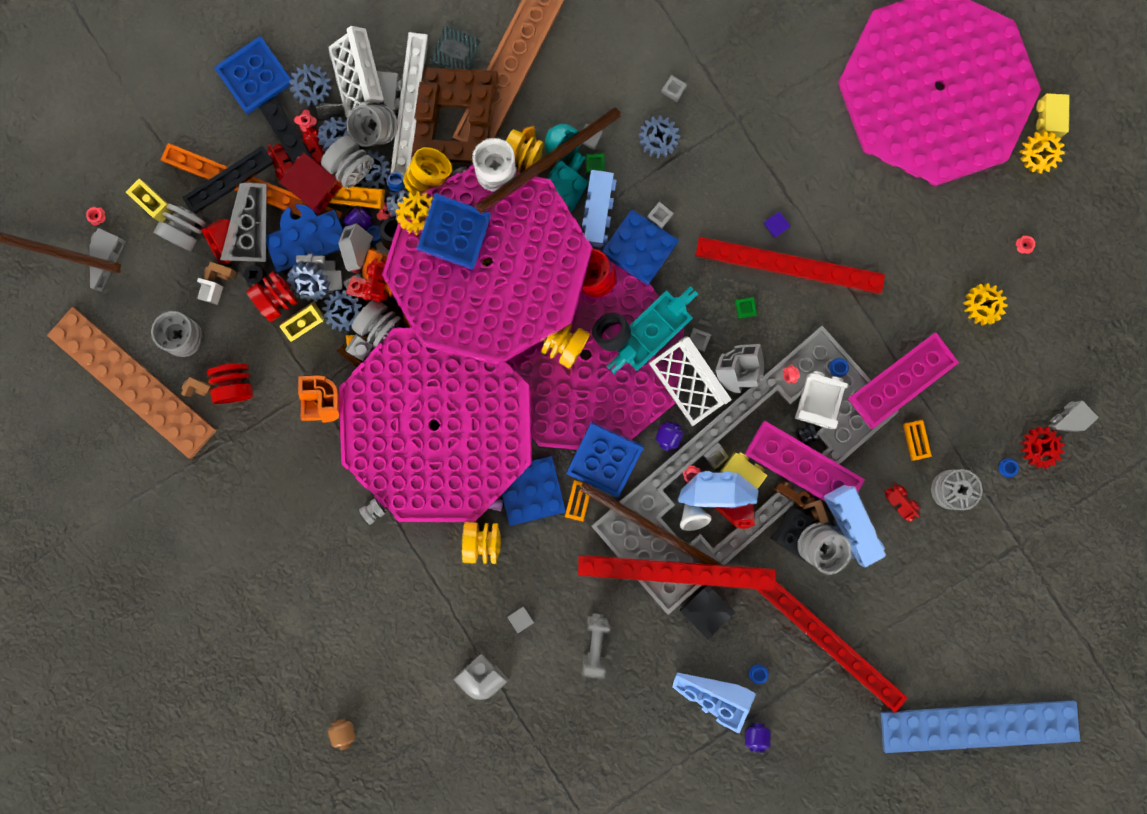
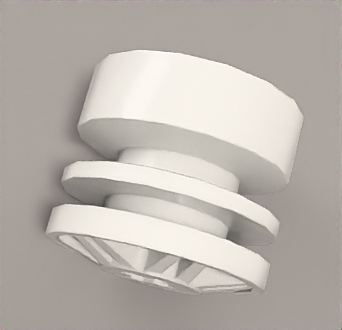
M490 138L476 146L473 152V164L477 180L484 189L495 191L516 177L517 169L514 152L506 141Z

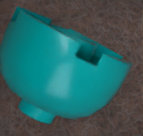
M559 124L549 129L544 143L546 153L549 154L579 133V131L569 124ZM579 147L569 152V154L567 153V155L562 157V159H560L559 161H562L564 163L565 161L563 160L567 157L571 159L574 156L575 152L578 151Z

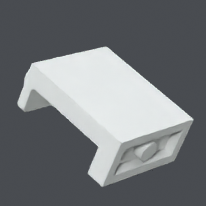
M814 371L806 377L795 419L828 429H836L838 411L848 383L843 382L844 379L833 376L831 379L824 377L825 374L822 372Z

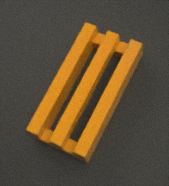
M918 420L904 423L903 428L911 461L932 457L924 421ZM916 425L919 426L922 443L925 451L924 455L922 454ZM909 426H911V429H912V433H913L914 442H915V446H916V450H917L918 456H916V452H915V448H914V444H913V440H912V435H911V431H910V427H909Z
M574 480L565 517L583 522L589 495L587 496L586 494L581 517H578L577 513L583 491H579L574 513L571 515L570 510L576 486L580 485L581 487L583 483Z

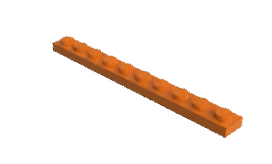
M169 143L161 157L162 162L206 180H210L228 168ZM255 177L245 182L266 184V204L284 211L290 207L293 211L292 214L301 217V212L296 208V204H306L292 192ZM326 206L320 215L335 209ZM337 211L338 217L341 222V219L344 214L340 211Z

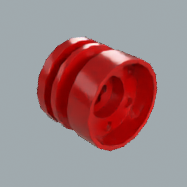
M592 249L581 291L589 297L599 298L612 291L616 285L617 274L605 254L597 249Z
M274 271L269 274L273 282L267 277L263 278L266 285L265 288L256 283L246 291L254 305L271 323L282 315L279 308L280 305L287 311L291 309L287 300L293 306L298 304L294 292L289 288L288 283Z
M228 363L207 370V376L214 377L209 379L208 383L218 385V387L210 390L212 404L234 403L254 397L252 384L242 383V381L250 378V374L243 373L249 370L248 364Z

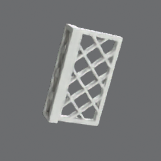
M355 26L347 28V34L328 47L346 118H348V114L351 112V100L354 101L353 108L361 105H372L373 103L379 104L384 101L366 29ZM349 41H350V45H351V48H350V49L347 48ZM340 47L341 50L338 58L336 49ZM346 51L349 53L347 62L344 61ZM353 59L355 61V67L352 66ZM342 65H345L344 74L342 75ZM352 69L354 72L352 75V79L350 80L348 79V77L350 74V70ZM358 77H359L360 85L357 84V79H358ZM347 82L350 83L348 93L346 92ZM355 87L358 88L356 98L353 97ZM362 95L364 97L365 102H361Z
M683 337L678 343L649 362V365L691 426H694L720 406L732 400L689 337ZM678 347L683 352L682 361L672 359L673 351ZM660 360H667V371H659L655 364ZM671 361L681 363L680 374L669 373ZM685 364L693 366V377L683 375ZM669 375L679 376L677 388L669 386ZM682 377L692 379L690 390L680 388ZM695 379L704 382V392L694 391ZM680 391L690 392L688 403L680 402L678 399ZM693 393L703 394L701 406L691 404ZM706 395L713 396L717 403L712 407L704 406ZM691 406L700 408V414L694 420L689 415Z

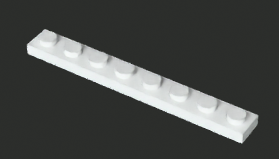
M410 32L408 34L397 119L398 130L395 136L390 174L398 172L404 175L412 160L411 154L416 128L414 115L419 83L423 82L428 44L427 34Z

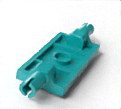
M575 152L568 166L562 161H557L547 177L554 184L555 189L562 197L570 213L589 183L578 174L579 168L586 159L578 152Z
M689 286L683 294L674 298L666 290L629 325L631 328L629 341L617 350L618 355L606 367L610 370L616 365L611 370L614 375L625 363H629L638 371L693 319L687 312L686 306L698 296V293L694 291L689 296L693 291V288Z

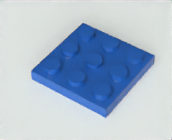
M261 36L214 67L247 115L291 86L289 84L291 78Z
M435 193L416 250L473 270L492 213L484 212V214L480 215L475 207Z
M631 209L602 252L608 260L646 285H649L679 240Z
M590 422L566 474L619 498L644 445Z
M552 456L532 461V464L502 494L509 526L566 512Z

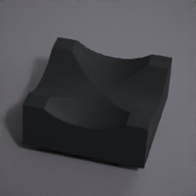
M791 506L787 511L784 521L771 535L770 539L805 562L806 560L798 551V540L801 533L808 526L817 522L799 509Z
M704 585L679 610L707 640L736 613L708 585Z

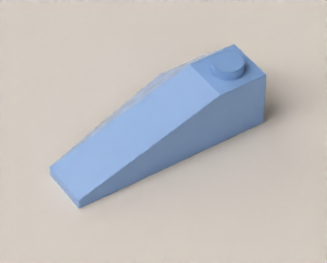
M682 673L676 674L672 686L688 700L699 703L702 706L701 710L705 713L710 712L716 716L718 723L737 733H740L756 696V693L740 685Z

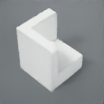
M198 278L197 282L201 284L197 299L218 305L223 287L215 282Z

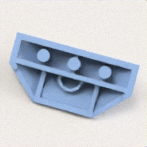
M705 471L698 473L681 489L678 501L679 503L691 506L737 507L749 503L756 504L759 492L756 487L738 473H731L729 471L712 473Z

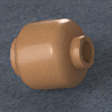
M346 718L332 722L331 727L327 730L332 747H339L340 750L351 747V743L356 739L353 724L350 721H346Z

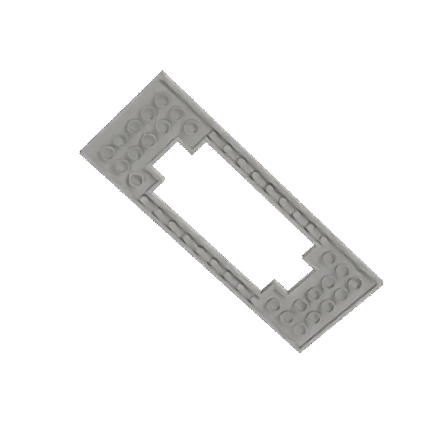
M820 326L763 376V380L759 381L758 387H750L618 503L625 505L635 511V513L643 516V518L645 517L660 526V528L675 535L661 519L675 505L664 493L663 489L774 392L778 391L785 401L791 404L802 394L808 374L818 371L824 373V377L832 379L833 375L829 371V365L836 358L846 360L849 365L848 373L843 377H839L844 379L843 382L848 383V387L844 390L836 419L838 421L837 428L828 429L821 427L816 432L818 438L827 447L821 453L822 455L840 464L899 411L894 412L875 428H869L848 400V397L871 380L823 326ZM790 365L798 368L800 377L795 384L792 382L787 383L783 377V369ZM790 481L788 482L790 485L794 487L793 490L795 492L807 493V491L802 489L801 487L795 485ZM776 492L755 511V526H751L748 529L736 527L714 548L710 546L701 534L689 544L725 565L796 502ZM612 509L592 525V528L618 558L703 563L698 562V560L696 561V558L694 559L692 556L689 557L690 554L679 551L677 547H673L665 539L662 540L660 539L661 537L654 536V533L648 532V529L641 528L642 526L639 527L635 522L629 521V518L623 517V514H618ZM638 580L667 615L701 586Z

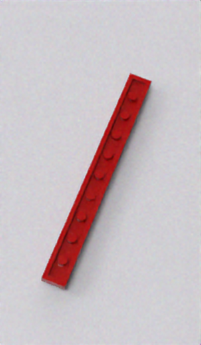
M704 237L698 238L695 257L878 294L882 293L885 274Z
M579 555L578 576L775 590V569Z
M775 581V590L756 589L893 712L896 713L907 700V697L778 582Z

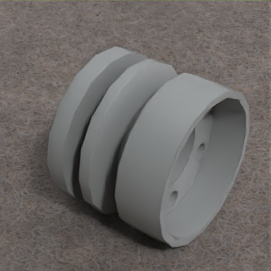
M384 104L357 106L348 114L346 122L349 136L362 147L387 144L394 139L398 130L395 113Z
M348 135L335 141L325 152L321 160V165L330 174H336V180L341 182V185L347 189L358 184L368 174L374 163V159L367 155L365 150H359V145Z
M168 204L166 208L172 211L173 215L164 212L163 216L170 220L169 223L159 221L153 233L191 252L197 240L190 234L191 232L201 234L202 231L194 226L197 224L205 227L206 222L201 220L195 213L181 206Z
M371 301L357 315L351 329L361 337L369 334L367 342L373 343L375 348L387 338L388 333L393 328L401 327L403 319L400 316H396V313L393 311L386 314L388 306L382 301Z
M168 311L162 313L152 324L151 335L154 343L177 357H187L194 354L202 344L203 333L200 326L180 312Z
M964 469L942 471L936 475L931 486V493L935 502L942 508L963 511L973 508L980 501L983 491L981 481L977 475Z
M822 523L808 526L801 533L798 540L800 555L819 571L826 574H833L842 570L848 564L851 557L852 548L850 542L843 535Z

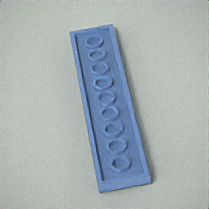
M1075 701L896 711V713L893 711L880 712L883 751L885 753L1080 742L1077 702Z

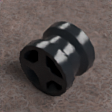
M256 265L247 267L244 272L245 280L252 285L258 283L262 286L264 284L263 278L267 277L266 272Z
M811 423L807 424L803 429H796L798 440L805 445H808L811 441H818L816 430Z

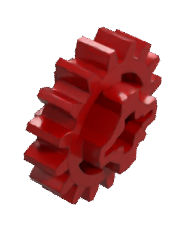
M1036 427V430L1030 429L1029 434L1023 435L1026 441L1020 442V444L1024 445L1020 452H1025L1026 454L1023 456V459H1030L1028 464H1035V468H1049V465L1055 466V460H1062L1059 454L1065 453V451L1061 450L1065 443L1059 442L1062 436L1056 437L1057 431H1050V427ZM1039 435H1045V436L1042 437L1041 439H1040V438H1036V437L1039 436ZM1044 456L1048 457L1046 460H1040Z

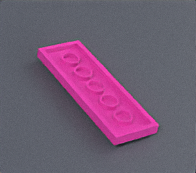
M935 332L848 397V400L869 428L873 429L959 362Z
M766 421L762 422L744 454L826 502L823 497L824 495L843 485L855 487L858 493L865 481L862 477Z

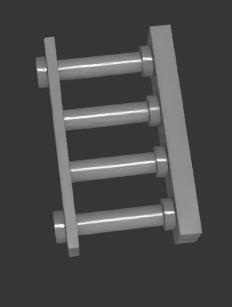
M592 613V616H588L587 619L588 629L592 630L590 652H588V655H583V675L604 678L603 657H600L602 632H609L610 627L607 618H604L603 614Z

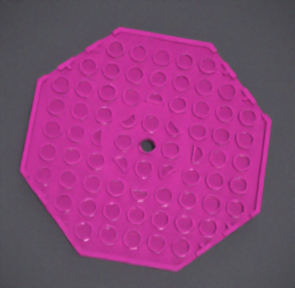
M904 0L874 10L838 81L863 152L869 155L872 154L892 166L905 170L904 172L917 178H923L934 186L1008 161L1041 91L1015 21L971 0ZM939 82L944 85L943 90H937L935 83Z
M473 164L470 166V169L461 174H455L446 179L445 183L423 192L421 196L427 193L428 198L434 197V194L437 193L476 208L475 204L494 191L484 189L479 184ZM541 177L529 180L528 183L522 185V187L486 211L492 214L473 270L416 250L422 230H419L418 235L415 234L414 230L408 233L406 228L402 229L401 223L398 222L382 276L422 346L499 365L573 322L591 257L592 246L584 236L575 218L571 215L562 197L558 194L552 181ZM484 259H492L493 263L490 266L485 267L482 265Z
M613 262L610 263L616 270L617 280L612 291L599 298L589 297L581 291L572 322L573 325L570 333L574 334L578 328L590 333L582 351L589 350L591 352L590 359L584 360L579 354L575 363L569 369L559 363L561 356L559 352L553 359L550 358L552 348L546 355L541 353L545 340L543 339L506 360L530 384L531 435L538 446L577 450L590 422L632 440L676 403L649 365V362L678 343L684 337V328L638 371L629 363H625L615 375L611 370L616 365L610 370L606 365L618 355V351L603 350L593 338V326L601 316L607 313H618L630 325L659 298L650 284L646 285ZM614 324L609 326L604 331L602 339L614 338L620 332L621 325ZM680 347L673 351V360H682V350ZM660 360L655 365L659 371L666 372L668 361ZM671 361L669 373L680 374L681 363ZM669 375L668 384L670 387L677 388L679 376Z
M393 328L388 333L387 338L374 348L366 360L339 387L341 464L399 522H475L532 464L530 384L507 361L497 365L422 346L413 328ZM433 419L437 420L440 424L438 430H433L430 426Z

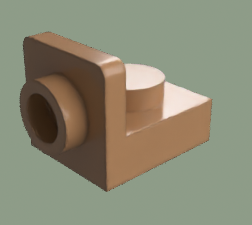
M210 262L209 266H206L204 270V280L214 282L216 276L224 280H228V278L235 279L238 272Z
M189 377L182 385L183 391L181 395L191 397L193 392L205 396L210 394V390L215 387L196 378Z
M814 497L803 500L805 507H800V509L812 507L813 510H810L814 521L822 524L829 522L821 499L815 500Z

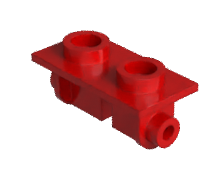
M306 128L307 132L302 135V140L309 151L316 149L311 155L315 162L324 168L321 165V160L326 151L322 150L324 145L318 144L320 140L317 138L319 130Z
M269 144L267 152L274 161L273 166L278 180H281L283 174L289 171L293 164L291 161L284 164V161L289 160V157L283 146L276 144L272 148Z
M377 258L367 265L366 275H368V281L365 282L363 287L364 300L373 297L372 300L380 301L383 298L385 284L378 283V280L385 281L382 273L386 263L379 262L377 264Z
M352 276L345 294L365 298L363 287L368 280ZM384 291L383 298L380 301L386 300L388 293Z
M894 482V489L888 488L884 491L885 497L893 506L901 503V506L896 510L904 520L911 522L915 519L914 515L918 518L920 517V506L915 500L911 501L908 498V492L902 485L898 486Z

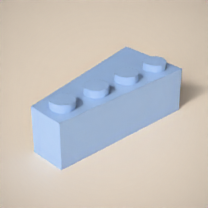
M843 485L823 496L844 537L850 542L851 550L859 565L867 567L886 556L883 551L885 547L875 533L876 530L868 518L855 487Z

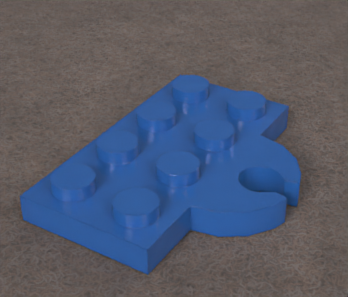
M296 204V208L301 212V217L298 220L292 218L293 211L290 207L283 212L280 220L281 230L266 235V245L277 273L292 269L294 265L298 266L299 263L296 262L297 255L308 256V254H313V256H326L340 250L338 242L342 235L343 227L336 210L317 216L310 207Z

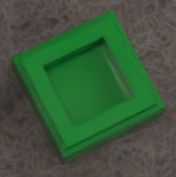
M586 154V174H591V170L605 172V154Z
M754 297L734 301L737 319L757 316Z

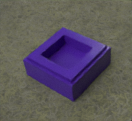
M780 211L763 223L773 238H776L791 227Z

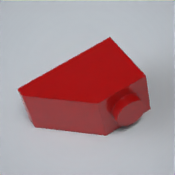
M219 219L201 229L219 264L231 262V260H220L230 223L229 219Z
M749 503L737 507H715L716 511L735 527L748 529L751 526H755L754 504Z

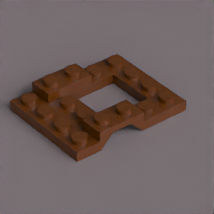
M425 68L423 82L419 83L414 115L416 128L411 157L413 158L418 149L428 147L443 153L450 162L473 163V152L476 146L490 137V107L492 97L496 93L498 72L494 70ZM439 107L470 109L468 142L435 140Z

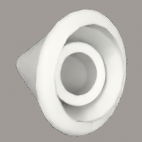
M685 504L680 528L685 531L701 529L710 523L711 516L700 506Z

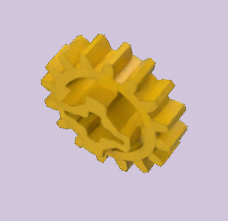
M1042 131L1041 135L1035 132L1034 138L1028 136L1029 142L1022 143L1025 149L1020 150V153L1024 154L1020 160L1026 161L1024 167H1030L1029 170L1032 172L1037 170L1038 173H1042L1043 169L1046 172H1050V166L1056 168L1055 162L1062 161L1059 155L1065 154L1064 151L1060 150L1064 144L1058 143L1061 138L1055 137V134L1052 132L1048 134L1047 131ZM1049 140L1052 142L1054 148L1050 147V142H1048ZM1043 150L1048 151V152L1041 153V155L1037 154V153H1039V152H1042ZM1030 156H1033L1035 158L1034 161L1036 162V164L1032 162Z
M417 191L416 196H413L410 192L408 199L403 196L404 202H398L397 205L400 209L395 211L398 215L396 219L401 223L402 229L406 228L408 233L414 230L416 235L419 234V230H423L433 197L428 198L427 193L421 196L419 191Z
M989 283L984 286L979 284L976 288L970 289L969 294L965 295L968 301L963 302V304L967 305L968 308L964 312H970L968 318L974 317L975 324L980 321L981 325H986L987 322L989 325L993 324L995 321L1001 320L1000 315L1006 313L1003 308L1007 307L1008 304L1003 303V301L1007 297H1001L1003 290L997 292L996 285L990 288ZM983 303H991L987 306H980Z

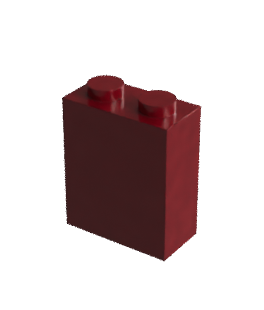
M304 152L296 158L294 165L283 174L280 180L283 186L319 215L343 187L335 177Z

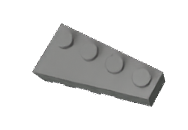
M240 183L220 260L266 262V184Z

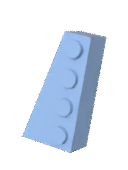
M591 170L582 232L590 242L592 249L602 251V247L607 245L608 235H605V227L609 228L611 216H607L608 209L613 207L614 198H610L611 191H615L616 180L613 179L614 173Z

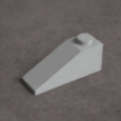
M98 228L91 237L90 256L110 260V262H117L126 241ZM90 266V288L102 292L111 271Z

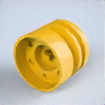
M513 129L506 142L513 149L515 163L518 165L517 172L521 173L524 169L526 170L541 159L544 142L538 140L535 144V138L531 137L527 144H525L526 134Z
M428 147L418 149L403 175V183L406 189L416 196L417 191L422 195L423 192L445 183L452 172L450 160L436 149Z
M572 323L566 326L565 329L562 328L545 338L541 353L546 355L552 348L553 350L550 354L552 359L559 352L561 354L559 363L569 369L575 363L590 336V333L581 328H578L574 334L570 333Z
M465 522L462 539L463 563H477L478 555H482L483 563L487 564L488 555H491V564H497L501 550L499 523H493L492 532H489V523H485L484 530L480 531L477 522Z

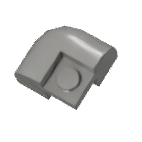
M760 344L734 346V350L721 354L716 367V374L719 382L725 389L741 393L742 387H758L759 381L763 380L764 359Z
M481 653L453 680L471 698L484 700L490 698L509 681V678L497 665L493 666Z

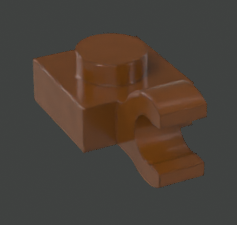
M783 482V484L777 483L774 491L793 500L798 506L805 507L800 498L801 496L810 498L808 493L795 492L793 490L794 487L787 482Z

